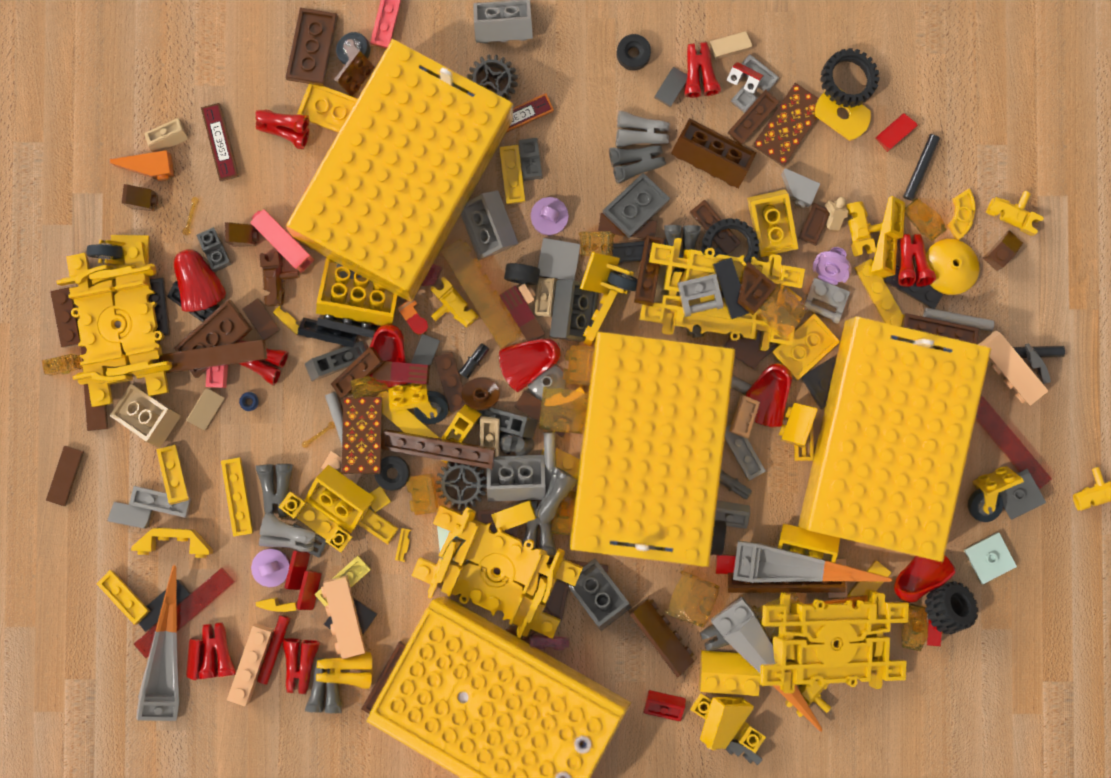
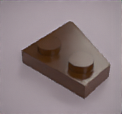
M748 262L744 266L738 303L753 315L777 285Z

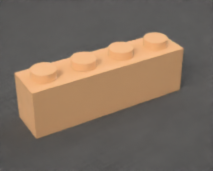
M994 331L978 344L991 348L989 359L993 363L992 369L998 375L1002 374L1004 376L1003 382L1009 389L1014 388L1017 392L1015 396L1022 404L1025 402L1031 406L1048 392L1046 387L1000 332Z
M348 575L324 581L321 591L323 598L327 597L328 605H326L328 617H332L333 624H330L332 635L337 637L338 642L335 643L337 654H341L342 659L364 654L366 648Z
M260 624L252 626L227 698L228 701L242 706L250 703L274 629Z

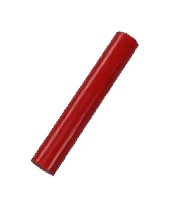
M279 615L257 678V682L268 685L291 619L290 617Z

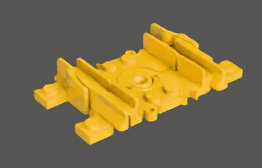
M676 238L673 246L652 243L649 263L667 265L662 290L667 291V295H663L662 303L654 302L653 306L642 304L639 320L663 324L662 333L666 335H672L675 326L687 328L689 332H692L693 326L699 325L701 328L700 334L706 331L720 334L731 332L729 334L730 339L737 341L740 338V334L743 338L756 340L757 332L761 331L760 351L768 350L770 342L792 345L795 326L778 324V315L772 313V310L779 309L783 286L802 288L805 269L781 265L782 257L776 254L769 256L768 263L757 261L755 257H752L751 264L777 285L760 306L762 310L758 309L753 315L749 313L731 319L724 298H722V309H709L692 313L691 316L685 317L681 297L676 296L677 292L679 293L677 283L713 275L715 271L712 264L732 258L741 284L744 266L746 265L743 259L744 255L732 257L719 254L713 257L715 255L714 249L708 248L705 250L704 255L698 250H684L683 258H679L681 238ZM674 268L685 269L684 272H673ZM714 295L688 300L689 306L714 301L715 298Z
M142 242L122 245L125 264L118 265L116 269L108 265L90 269L87 253L66 256L70 277L56 281L57 285L60 286L78 284V287L69 288L70 295L68 296L74 299V304L78 306V308H74L71 311L73 317L80 318L77 322L81 340L78 346H85L87 352L84 355H80L84 359L83 362H80V365L83 366V372L73 376V380H77L80 385L88 384L92 407L113 404L110 385L132 381V374L137 379L145 378L148 396L169 393L166 371L172 369V362L165 361L153 364L152 361L159 359L160 355H163L161 345L157 341L163 340L164 334L156 331L158 328L155 314L157 303H150L148 300L151 294H155L151 290L149 277L156 275V266L154 264H147ZM117 321L121 322L120 328L115 327Z
M441 505L433 524L450 532L439 553L438 563L435 564L420 557L412 573L413 577L431 584L428 590V598L432 599L439 583L444 582L441 592L446 593L448 597L452 594H462L459 598L462 604L468 603L471 598L472 603L491 611L493 616L496 614V611L501 610L504 613L502 620L509 619V624L512 625L513 623L518 626L516 631L517 638L521 639L522 636H527L530 629L553 639L561 619L543 612L546 602L557 579L575 586L583 567L563 559L565 552L560 548L555 555L552 565L547 563L550 557L547 551L541 548L532 549L535 544L532 539L526 540L523 545L520 539L504 533L501 527L496 533L491 532V523L484 524L475 520L476 511L471 508H465L463 514ZM455 536L460 537V538L466 540V541L462 544V546H461L460 548H459V546L461 545V543L463 542V540L456 539ZM466 560L472 561V562H469V563H467L466 565H464V563L466 562ZM499 568L501 573L495 574L494 569ZM539 573H541V574H543V575H545V576H548V579L545 578L544 576H541V577H540L539 587H538V590H537L538 581H539Z
M869 591V601L857 600V605L854 608L850 600L839 604H825L822 600L816 599L813 601V606L801 602L791 603L790 613V595L780 593V605H763L762 625L765 627L779 626L778 636L773 637L775 664H761L760 684L762 686L780 685V689L784 693L789 694L795 691V684H807L813 687V682L818 679V685L821 687L826 683H846L848 686L855 687L858 683L857 680L861 682H869V686L874 689H881L883 680H906L907 661L903 659L889 660L890 637L883 635V633L890 632L891 623H908L909 603L885 602V594ZM838 640V646L834 647V641ZM786 659H792L793 662H786Z

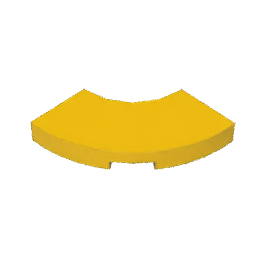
M970 188L952 199L955 206V214L947 224V227L957 240H960L973 224L976 205Z

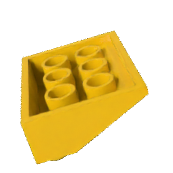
M326 257L316 302V314H327L336 318H347L380 326L392 325L398 295L364 277L357 278L359 275L357 273L354 274V279H350V270L343 266L337 268V263ZM345 271L348 276L342 278L339 272Z

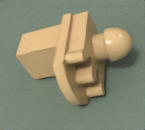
M839 197L834 203L828 200L825 204L830 213L826 223L829 230L839 231L844 218L848 217L849 211L845 206L846 200L844 197Z

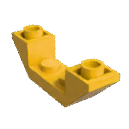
M292 492L288 493L279 506L281 510L292 518H297L326 539L325 542L341 553L353 537L343 527Z
M152 528L131 547V551H137L138 555H149V552L156 549V536H158L157 540H169V537H177V541H189L190 538L189 554H195L196 558H207V555L213 554V549L194 529Z
M700 693L690 710L706 720L712 699ZM745 721L734 738L756 753L766 736Z

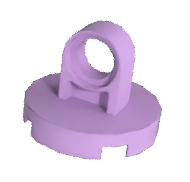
M552 197L542 198L537 201L530 215L535 230L547 236L563 231L569 217L564 203Z
M834 247L828 252H822L817 255L813 262V271L816 270L820 280L833 285H837L838 282L842 281L844 283L848 280L851 274V265L846 259V251L840 247Z
M273 548L265 549L253 559L251 565L252 575L256 582L262 586H278L285 582L290 561L286 554Z

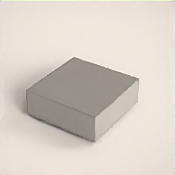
M743 86L730 102L745 113L757 100V97L743 89Z

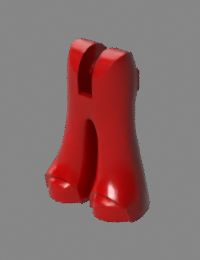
M707 42L700 43L701 55H696L695 43L688 44L685 97L697 98L702 95L699 67L702 70L704 96H714L721 92L720 85L714 74Z
M266 109L255 112L257 120L255 123L256 130L282 137L290 141L298 149L305 148L309 138V128H307L310 121L309 115L279 114Z
M903 234V238L900 239L901 266L898 283L905 287L912 286L915 281L917 287L932 284L936 280V276L929 266L922 235L914 234L913 244H911L910 234ZM913 258L915 262V271L913 267Z
M266 348L267 359L265 360L283 368L287 362L289 352ZM260 361L238 363L254 371L273 386L278 382L281 375L280 369Z
M223 622L215 623V638L212 625L203 624V655L198 679L236 675L228 651L226 630ZM215 648H216L217 657H218V669H217V661H216Z
M284 638L286 692L294 693L296 678H299L298 693L306 695L309 688L313 661L318 652L320 642L316 640H303L301 642L300 669H298V653L301 639Z

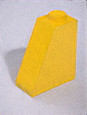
M713 697L700 740L710 750L726 749L752 712L754 706L743 697Z

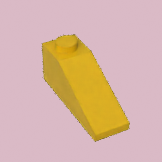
M465 404L457 413L441 439L463 443L482 414Z

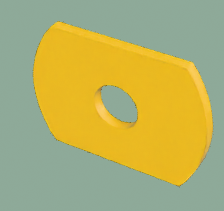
M824 92L816 103L815 117L848 141L860 137L869 126L871 111L862 104L855 107H850V105L843 107V104L839 106L836 104V100L832 102L830 100L831 96H826ZM845 108L849 113L848 119H841L837 115V109Z

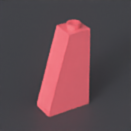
M264 209L262 211L259 210L252 216L253 220L250 223L299 272L303 273L315 261Z

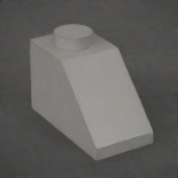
M785 168L781 176L790 199L798 207H809L813 202L820 183Z

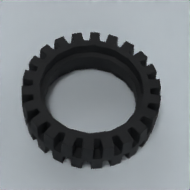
M853 48L842 49L834 53L825 63L821 71L820 82H823L821 85L822 90L826 89L825 95H830L832 102L836 100V104L839 106L843 104V107H848L849 105L850 107H855L865 103L873 95L878 87L880 77H877L879 70H875L877 67L876 63H871L873 60L871 57L866 58L867 53L863 52L860 54V50L856 49L853 51ZM844 61L853 62L864 71L867 78V85L864 91L853 95L847 94L837 87L833 79V69L838 63Z
M728 218L716 222L706 231L702 239L701 251L704 255L706 249L712 248V241L718 232L725 229H735L741 232L748 242V254L744 262L746 264L748 262L751 263L752 257L756 259L758 257L759 239L757 240V234L751 226H748L744 221H740V219Z

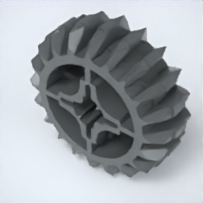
M489 54L486 61L483 57H480V64L474 61L476 68H469V71L473 74H467V79L477 84L478 75L484 70L486 77L478 85L486 89H492L495 94L510 100L511 96L509 93L515 94V89L512 87L518 86V83L514 81L518 79V75L514 74L516 72L515 68H510L511 62L509 61L504 64L505 57L498 61V55H495L493 60ZM490 67L500 68L504 72H493ZM489 74L495 80L496 87L489 81ZM508 77L507 86L501 91L499 84L504 81V78Z
M447 462L449 469L447 470L445 467H442L441 470L445 472L444 475L441 473L437 474L438 477L442 478V481L435 482L436 484H441L442 487L436 489V492L443 491L439 498H447L444 501L445 505L451 501L450 508L452 509L455 507V504H458V510L462 509V504H465V508H469L468 503L470 502L475 507V499L479 502L482 501L481 497L478 496L479 493L482 495L486 494L485 491L481 490L482 487L487 488V484H482V481L487 480V477H480L484 470L482 469L477 472V466L471 467V465L455 462V465L452 466L450 462ZM460 468V473L456 480H447L448 475L453 470ZM466 469L475 475L477 482H470L466 479ZM461 478L463 482L471 484V486L467 485L462 491L460 486L452 484L457 483V481L460 482L459 479ZM446 486L456 488L458 499L453 498L448 493ZM467 488H477L471 498L463 500Z

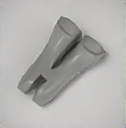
M625 111L618 112L617 128H637L646 130V132L618 129L616 147L640 143H669V135L657 134L655 130L670 131V123L638 117Z
M265 513L260 529L259 546L288 547L300 552H312L314 550L315 532L293 527L281 522L272 513Z

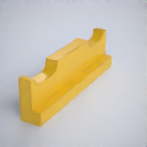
M281 306L273 311V314L297 335L299 327L296 324L297 321L288 312H283L280 309Z
M401 528L395 557L396 561L405 562L404 554L408 551L410 541L408 534L411 531L410 529Z

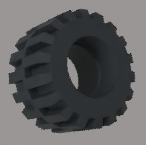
M952 581L927 594L925 612L928 613L927 618L931 620L932 626H936L939 632L943 631V634H954L970 628L976 623L975 620L978 618L977 612H979L976 606L977 600L974 599V594L970 593L967 586L964 587L963 583Z

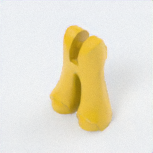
M370 652L344 659L329 658L317 661V668L330 669V673H316V681L348 684L362 689H369L371 686L372 675L370 672H341V670L345 669L371 670L372 656Z

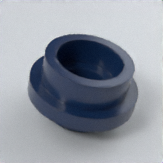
M246 392L240 397L239 404L243 410L253 411L258 407L259 399L256 394ZM248 398H251L253 401L251 405L246 403Z

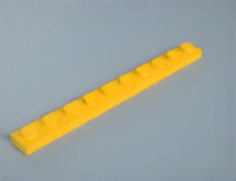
M869 259L855 267L857 275L884 323L902 327L903 314L883 278L871 273L873 260Z

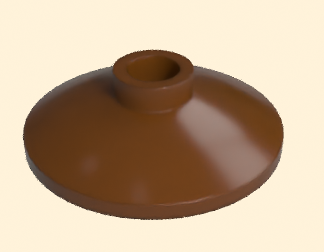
M476 378L464 385L461 395L463 402L468 407L475 410H486L498 402L500 390L492 380Z

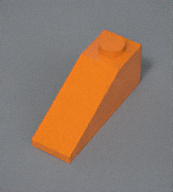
M167 150L110 159V163L115 167L157 179V181L169 180V177L174 176L172 157Z

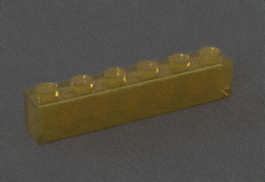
M461 239L442 249L441 253L500 349H503L521 338L519 335L521 330L517 323L512 324L509 317L512 315L507 307L502 308L500 305L501 297L496 290L492 291L489 287L492 283L486 274H481L479 270L481 265L477 258L472 259L469 253L472 250L467 242L462 243Z

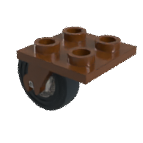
M357 32L344 35L336 46L337 57L345 66L334 80L351 97L360 89L362 83L371 75L374 66L368 60L371 51L369 41L365 36Z

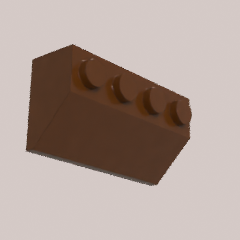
M690 118L671 152L677 159L683 160L693 165V167L701 169L712 177L719 178L728 185L738 189L756 156L755 151L743 145L741 146L739 143Z
M646 597L628 612L678 678L694 662L692 658L694 653L688 645L683 647L680 643L682 640L681 636L676 630L671 631L668 627L671 624L665 615L660 616L656 611L659 609L653 599L649 601Z

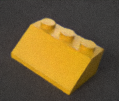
M328 464L316 477L305 501L349 533H352L369 510L375 497Z
M783 523L777 548L835 563L840 538Z
M701 650L698 688L700 692L759 696L760 673L742 655L736 652Z

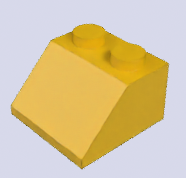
M794 403L792 407L789 406L785 415L788 418L786 425L782 424L779 435L782 436L781 441L803 448L818 409Z

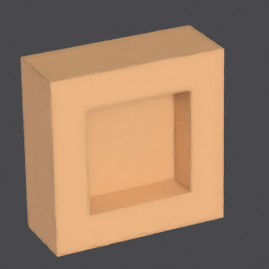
M523 284L518 287L528 306L535 302L533 297L536 295L531 286L526 287Z

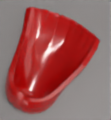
M186 249L175 256L173 265L180 292L182 311L195 312L205 310L224 299L226 291L221 281L207 265L200 253L192 249Z
M391 324L379 327L373 336L370 347H374L383 361L406 363L402 331L397 326ZM373 373L365 379L377 386L389 388L407 384L406 382L372 379Z
M551 339L523 342L499 351L502 375L509 386L516 392H520L542 373L555 366L561 357L558 344Z
M776 363L768 366L745 394L746 397L760 402L754 422L768 427H780L783 424L786 402L792 384L791 371L785 365Z
M944 555L943 562L915 556L909 565L897 576L894 583V591L904 602H917L928 592L945 584L956 573V568L946 555Z

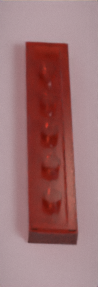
M981 395L975 419L1019 472L1028 468L1040 490L1052 478Z
M223 567L176 607L177 632L235 582ZM157 624L134 643L135 647L145 658L149 657Z

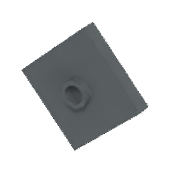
M1028 468L1017 473L1023 478L1024 482L999 492L1003 499V507L1011 520L1046 503Z

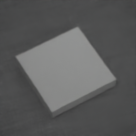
M543 238L538 264L540 269L539 276L558 280H575L581 244Z

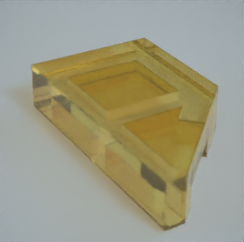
M370 376L350 380L354 399L388 391L387 384L377 382Z

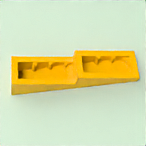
M894 196L888 199L871 273L882 278L895 275L897 239L903 238L905 202Z

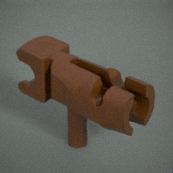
M277 251L273 253L272 261H269L268 255L260 253L263 290L270 292L269 295L264 296L265 306L268 307L283 305L285 294L283 282H285V279L300 277L299 271L282 272V254Z

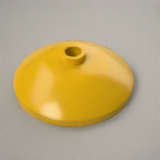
M943 239L934 243L927 250L926 257L929 266L936 276V280L930 286L936 291L946 295H958L969 290L977 281L980 270L979 261L973 249L966 243L957 239ZM953 261H956L958 266H954Z

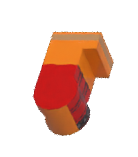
M414 299L412 302L407 301L397 309L415 334H425L428 330V323L414 309L418 306L417 302Z

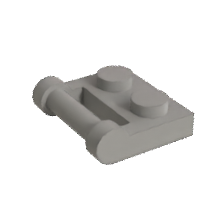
M716 274L677 283L685 317L691 316L692 313L723 308ZM714 295V301L689 306L688 300Z
M814 278L802 310L817 313L832 319V322L838 324L850 292ZM815 299L837 308L836 312L814 305L812 300Z

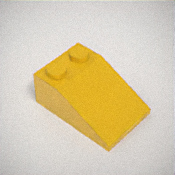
M784 189L748 197L754 232L757 234V240L759 239L760 257L798 249L788 192Z

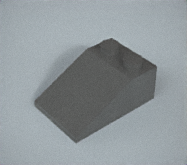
M595 558L583 567L575 586L566 583L601 631L632 608Z

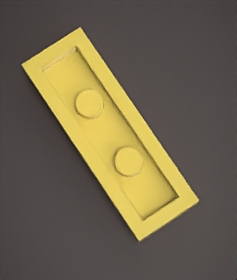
M358 555L332 579L348 575L350 587H352L371 569ZM320 589L314 595L326 607L328 605L327 597L323 598Z

